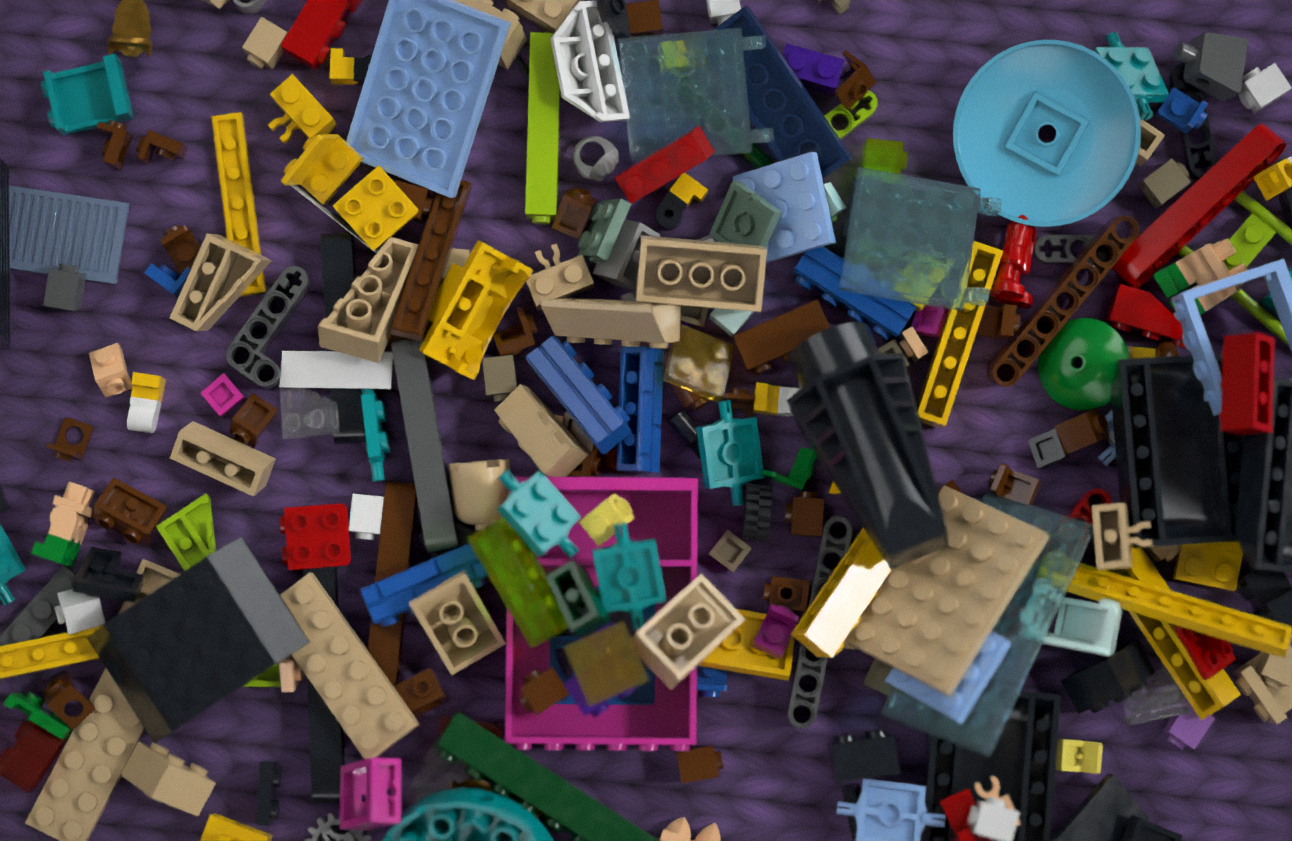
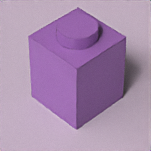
M1182 700L1162 731L1169 735L1167 741L1183 751L1187 747L1195 750L1215 718L1209 715L1201 720L1189 701Z

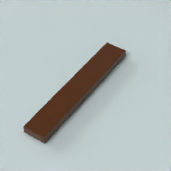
M461 180L456 197L454 198L436 192L391 326L392 335L422 341L472 189L471 182Z

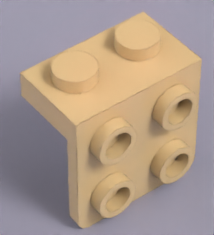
M1260 652L1233 671V674L1238 679L1235 681L1238 688L1245 696L1249 695L1256 705L1254 710L1263 722H1268V724L1278 725L1288 718L1285 713L1292 709V684L1291 687L1280 686L1279 690L1265 685L1262 682L1263 677L1258 676L1255 672L1263 652Z

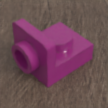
M771 604L752 647L781 660L792 637L791 633L797 626L799 616L795 615L788 607Z

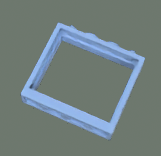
M1284 259L1182 292L1172 297L1176 310L1173 313L1174 317L1181 323L1184 332L1182 335L1184 345L1191 351L1194 359V373L1202 381L1205 390L1204 400L1205 402L1209 401L1214 416L1220 414L1222 375L1194 299L1264 276L1292 352V279Z

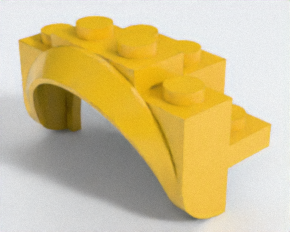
M478 240L465 265L461 267L453 262L443 280L429 317L433 324L424 338L419 351L449 366L458 373L475 380L479 373L482 358L500 321L534 270Z

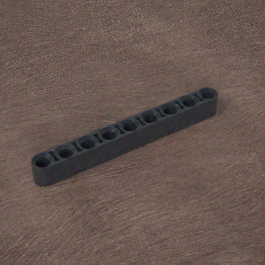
M337 566L303 569V577L308 573H313L339 609ZM307 677L313 804L340 803L341 766L345 765L344 729Z

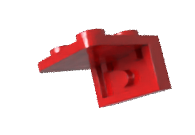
M345 504L284 508V515L280 516L281 534H286L287 546L282 547L283 565H288L289 571L347 566L350 564L348 511Z
M1175 625V630L1203 680L1212 678L1236 660L1233 649L1227 640Z

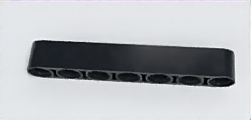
M350 232L321 234L320 236L326 319L333 312V307L340 298L343 299L352 288L351 284L356 279L353 234ZM330 388L332 429L335 444L366 442L361 400L362 389Z

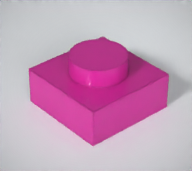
M926 303L920 312L916 310L911 327L913 326L918 335L940 338L949 308L945 305Z
M224 373L200 393L220 417L227 414L245 398Z

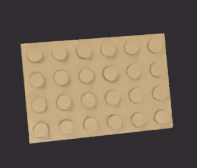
M944 485L938 496L948 532L949 546L892 569L890 576L885 578L877 590V598L867 606L861 616L860 623L852 630L846 641L850 646L951 697L987 635L989 636L1048 541L1049 536L1041 529Z

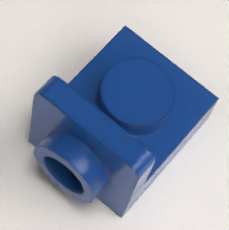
M1173 87L1155 115L1187 134L1193 127L1197 130L1200 128L1208 115L1204 112L1208 103L1204 100L1198 103Z
M151 263L144 273L179 298L191 269L187 267L177 281L174 280L177 274L164 264L158 268Z
M697 666L696 690H701V696L720 697V691H727V670Z

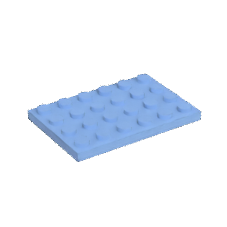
M389 0L346 140L351 147L364 157L362 162L375 168L379 165L385 172L447 197H456L511 22L455 0Z

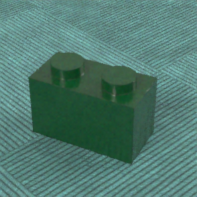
M572 560L546 575V579L572 632L586 638L612 623L585 567Z

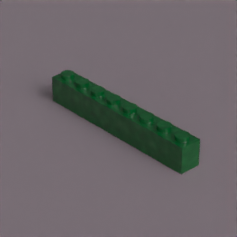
M459 712L451 716L433 745V748L439 751L437 754L439 758L451 765L457 762L465 767L464 773L478 782L483 779L492 785L491 790L494 793L506 798L508 796L512 797L533 815L537 813L545 818L544 824L558 833L563 830L572 836L570 841H659Z

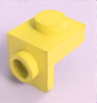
M613 494L579 521V523L599 547L615 534L614 524L619 523L621 529V522L628 524L634 519V516L631 513L632 509L629 503L622 497Z
M1058 739L1055 770L1100 774L1103 744L1100 742Z

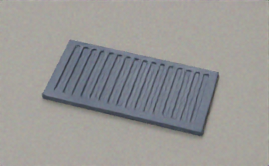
M9 186L10 269L48 275L49 269H59V264L78 266L77 272L86 273V280L116 285L118 283L117 276L130 204Z

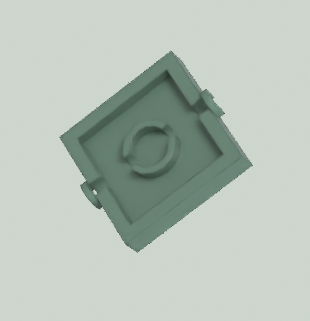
M732 181L709 235L718 242L767 247L782 212L742 182Z
M618 198L601 200L600 203H597L590 215L591 225L579 240L578 247L580 250L577 256L583 255L585 260L597 265L600 264V261H607L631 203Z

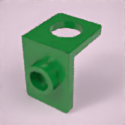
M801 447L788 478L767 470H762L761 474L785 486L802 490L806 480L810 478L813 472V462L816 454L813 449Z

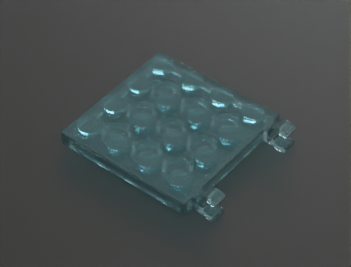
M741 28L619 38L622 79L630 119L627 120L631 161L643 159L698 125L715 150L712 155L752 152V143H766L774 140L773 127L750 129L743 51L766 47L765 35L742 37Z
M859 167L856 173L839 290L957 311L964 309V303L984 306L985 302H988L989 289L967 288L977 213L997 216V213L1001 212L1002 199L991 197L979 198L980 188Z

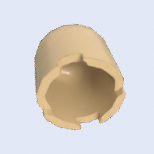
M510 459L448 464L453 510L459 521L465 524H475V530L494 529L493 523L504 520L497 509L506 501L508 488L498 477L507 469L511 473Z

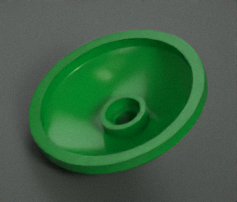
M1091 318L1072 319L1065 323L1038 356L1039 378L1048 395L1062 406L1081 411L1094 410L1111 402L1117 360L1130 359L1129 351L1121 335L1110 325ZM1081 357L1083 365L1077 369L1074 366V361L1076 358Z

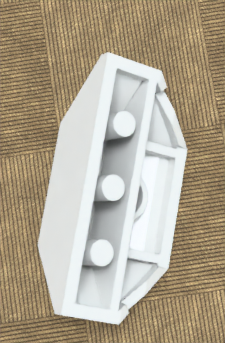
M597 0L579 1L550 38L562 98L599 122L628 120L630 115L614 36L612 35L613 31L607 22L603 23L597 9Z

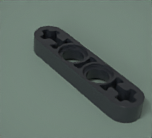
M1186 63L1178 64L1171 71L1169 76L1171 89L1175 87L1181 92L1185 90L1184 81L1178 80L1177 76L1181 74L1182 70H1185ZM1187 83L1188 91L1194 89L1195 92L1185 94L1201 103L1204 100L1203 91ZM1208 115L1199 128L1204 135V140L1201 144L1191 143L1188 139V133L1185 134L1179 130L1186 169L1189 175L1197 181L1217 163ZM1206 148L1207 151L1201 153L1202 162L1209 165L1204 173H1202L1201 169H1195L1194 165L1199 162L1198 152L1192 155L1191 151H1199Z

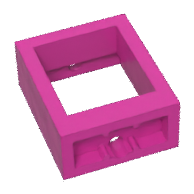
M371 757L341 766L340 830L370 831L401 823V759ZM388 788L392 791L391 795H388L386 792ZM361 795L365 796V802L361 801Z

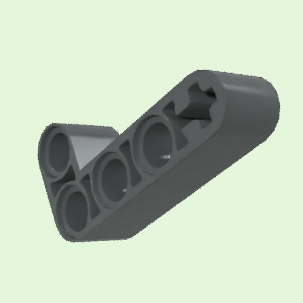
M289 266L282 271L226 351L228 363L264 389L278 387L280 385L281 368L264 354L311 288V279L301 267ZM292 276L294 278L299 277L302 284L300 286H292L289 280ZM283 288L293 296L291 300L284 293L280 292ZM277 299L284 300V310L279 314H273L270 310L271 304ZM259 324L266 325V336L261 339H255L253 337L254 328ZM247 349L249 351L248 361L244 364H237L235 361L236 353L239 350ZM265 367H273L275 371L273 379L268 382H262L260 379L261 370Z

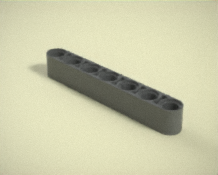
M407 338L392 341L391 345L425 545L428 553L459 548L428 359L426 354L419 351L424 339L422 338V341Z
M835 516L830 518L823 527L807 609L818 595V586L821 583H826L834 571L824 566V555L834 553L841 561L849 550L852 526L844 517ZM838 522L845 527L846 534L842 539H834L830 535L829 527L832 523ZM800 643L787 708V718L793 726L807 728L814 723L817 715L828 658L821 657L816 662L809 661L805 656L806 647L802 643ZM805 674H810L815 678L816 686L811 692H804L799 687V680ZM799 705H805L810 711L809 719L804 723H798L793 718V711Z

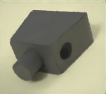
M1209 32L1203 33L1190 40L1189 44L1179 42L1175 47L1173 57L1175 60L1186 63L1183 77L1185 82L1221 101H1226L1241 93L1248 39Z

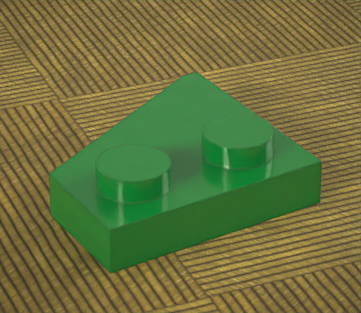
M29 691L28 694L11 693L3 703L10 709L16 707L26 714L30 721L43 727L60 739L69 738L74 730L54 712L44 707L45 701L33 692Z

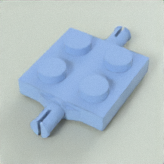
M863 779L862 792L857 804L838 801L837 815L855 816L857 822L856 841H920L925 825L944 828L946 814L927 813L925 806L926 786Z

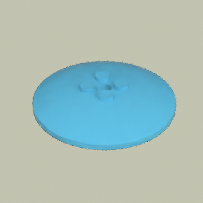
M1036 40L1008 48L990 59L978 70L966 86L959 100L953 125V143L956 160L960 172L972 192L987 207L999 215L1021 224L1042 227L1060 226L1082 220L1107 205L1129 179L1138 157L1141 141V123L1138 106L1123 76L1111 63L1096 52L1084 46L1061 40ZM1044 125H1052L1056 130V137L1050 143H1044L1039 138V130ZM1022 214L1028 217V220H1024L1018 217Z

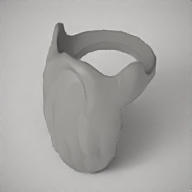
M585 137L578 142L574 149V164L583 178L601 182L614 171L615 166L619 163V152L610 141L603 137ZM589 142L600 144L605 151V155L600 158L594 167L587 166L579 157L582 146Z

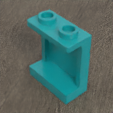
M115 54L103 56L104 61L56 73H52L50 70L43 71L45 80L41 81V88L45 99L49 98L51 110H47V114L52 128H56L62 135L96 128L98 122L107 124L108 120L122 122L134 119L121 60Z

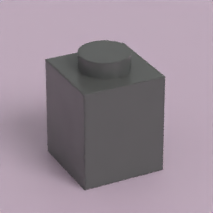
M59 264V269H49L43 306L71 311L81 310L86 273L77 272L78 266Z

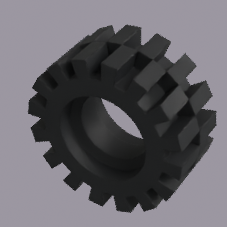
M747 483L742 539L768 540L772 506V485Z

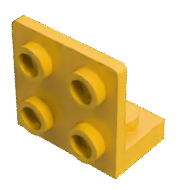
M338 134L313 135L303 145L302 149L305 151L298 159H293L283 171L285 176L281 179V182L285 186L302 185L320 203L327 205L363 161L364 157Z
M379 165L333 205L342 219L374 251L419 213L418 208Z

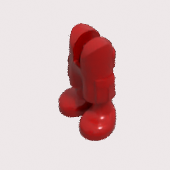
M1022 214L1018 217L1024 220H1028V217ZM1011 220L1006 227V240L999 263L1001 266L990 292V295L996 297L995 300L1001 304L1017 305V308L1029 309L1033 306V296L1026 292L1025 287L1020 283V275L1030 273L1032 253L1037 235L1035 226Z

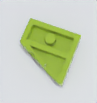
M204 494L156 526L184 571L216 552L211 498L208 494Z

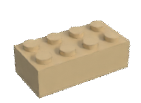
M641 235L635 299L641 302L761 312L767 249L765 246Z

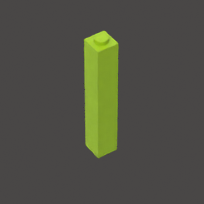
M530 32L525 215L526 219H532L533 224L545 225L550 224V220H554L557 214L560 85L550 40L554 33Z

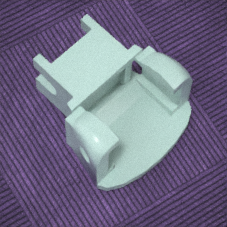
M1038 589L1028 602L1021 639L1096 655L1110 656L1115 650L1122 614L1121 606L1118 602L1104 598L1099 603L1060 597L1055 589ZM1050 601L1060 603L1054 633L1045 631Z

